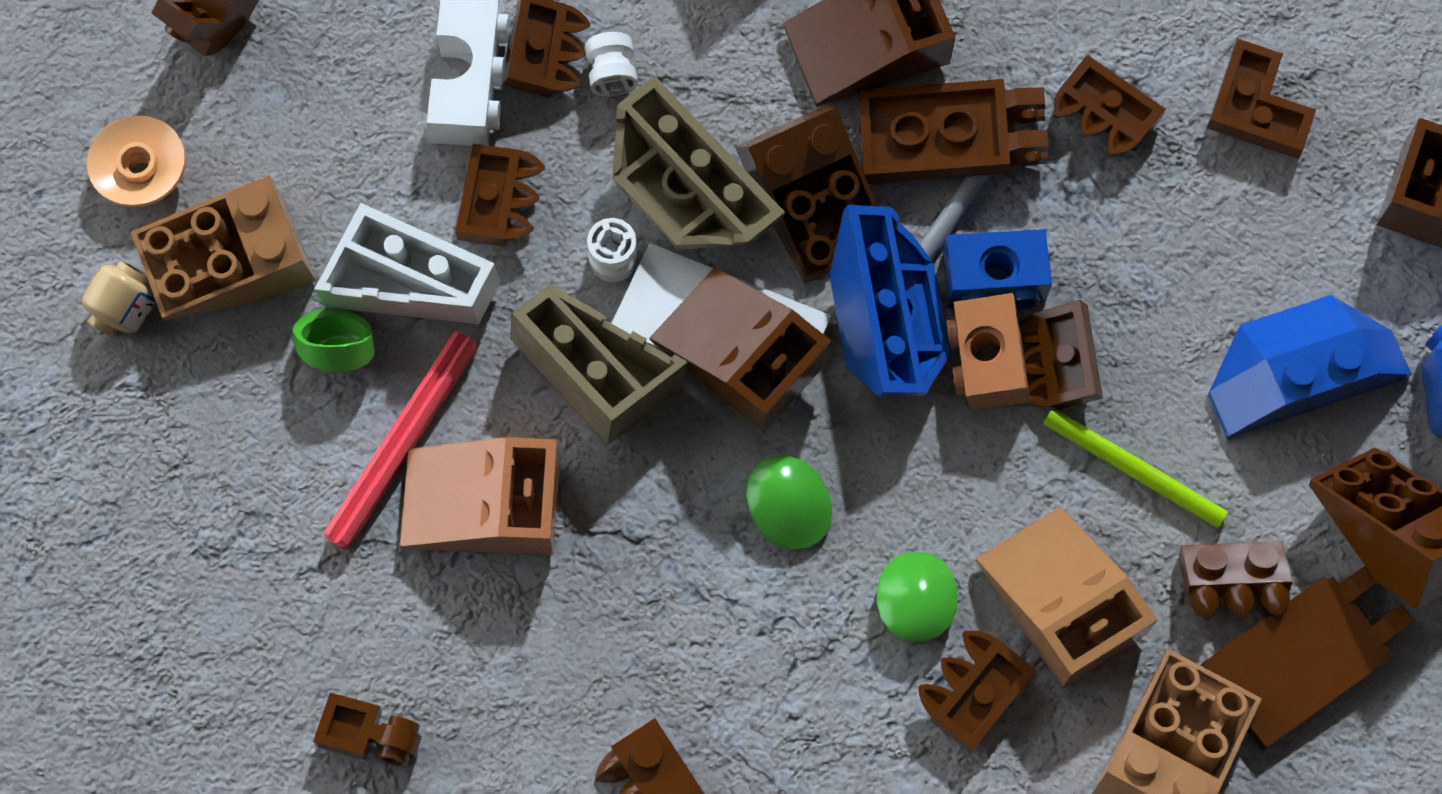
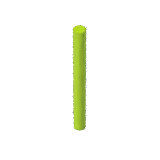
M1055 408L1051 409L1043 423L1046 427L1217 529L1229 512Z

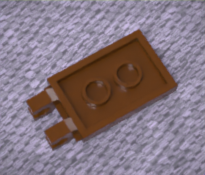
M1004 79L859 90L863 173L868 184L1011 173V169L1018 168L1017 163L1023 166L1049 163L1048 131H1015L1014 121L1020 124L1045 121L1044 87L1005 90Z
M1366 566L1352 574L1341 584L1338 583L1334 576L1328 581L1325 577L1321 578L1290 600L1287 610L1281 617L1270 614L1200 665L1262 698L1247 730L1262 751L1388 662L1390 659L1387 655L1392 650L1386 643L1415 622L1405 607L1400 605L1376 624L1371 625L1354 603L1377 584Z

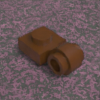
M330 692L313 743L316 747L362 760L367 759L371 744L373 743L379 748L377 758L393 765L406 767L409 759L416 757L422 736L418 734L420 725L412 720L399 716H390L388 724L382 723V725H379L382 709L379 705Z

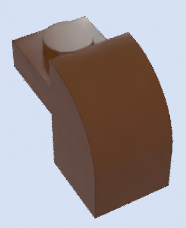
M158 0L151 14L166 24L164 29L169 35L182 42H186L203 56H208L224 48L245 26L259 0Z

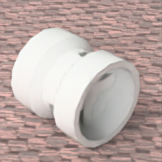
M605 32L594 35L586 41L587 61L593 65V69L589 73L591 91L594 94L603 97L621 96L633 91L638 86L636 68L630 64V59L634 54L632 38L628 34Z
M609 218L597 222L590 229L587 237L590 268L597 277L604 281H622L633 273L638 261L635 232L629 224L620 219Z

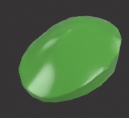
M337 308L315 310L302 316L293 326V343L298 355L309 366L325 373L347 374L359 370L367 365L375 355V342L371 326L366 319L352 311Z
M773 456L764 460L753 470L747 485V508L753 523L763 537L774 545L789 550L808 549L817 544L827 534L832 518L830 494L820 475L803 460L791 456Z
M912 552L895 557L884 568L879 578L876 601L880 617L889 631L904 642L924 643L939 637L950 627L957 610V584L951 570L942 560L929 553Z

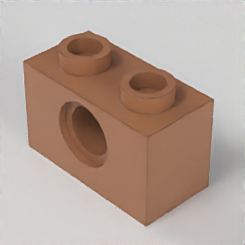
M1008 293L953 302L956 319L947 320V329L951 350L960 349L962 366L953 367L957 397L966 396L971 411L1030 403L1018 310L1014 294ZM992 345L1000 349L998 355L989 361H980L974 357L976 352L983 346Z

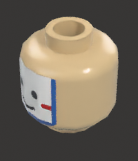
M119 260L116 266L113 264L102 265L81 298L82 305L91 313L87 322L110 337H114L117 330L131 334L137 332L156 304L146 274L122 260Z

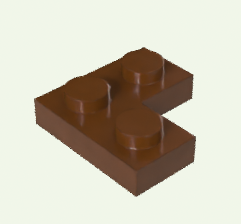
M1237 38L1206 128L1299 159L1304 150L1316 109L1271 95V89L1283 53Z

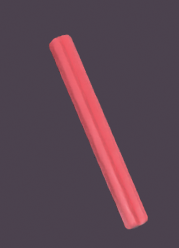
M458 331L451 335L326 528L325 537L330 543L344 550L351 547L408 458V450L415 447L476 352V342L472 338Z

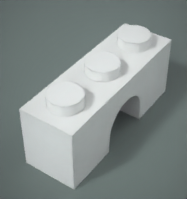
M440 0L437 40L441 57L460 58L470 63L471 66L465 74L455 79H431L426 123L432 144L472 146L474 143L489 146L491 130H499L501 104L500 101H494L495 86H503L505 58L498 57L500 43H508L510 27L509 14H502L500 0Z

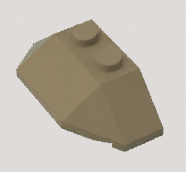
M656 76L652 77L617 105L613 181L676 249L748 246L785 216V211Z

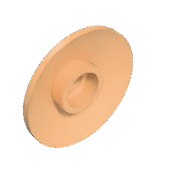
M129 116L112 122L95 137L87 155V172L96 191L106 200L124 207H143L162 200L175 189L185 170L186 155L181 139L168 124L149 116ZM145 163L148 165L144 171L132 173L133 168L137 164Z

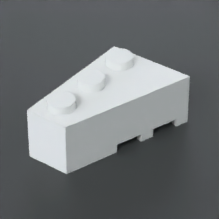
M360 203L314 290L324 307L479 324L501 280L495 263Z

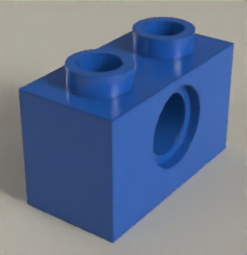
M1046 229L947 235L942 255L948 308H954L953 302L1008 293L1014 294L1016 306L1019 310L1034 308L1040 303L1046 302L1052 286ZM991 267H998L1003 269L1009 277L1004 280H996L991 278L985 270Z

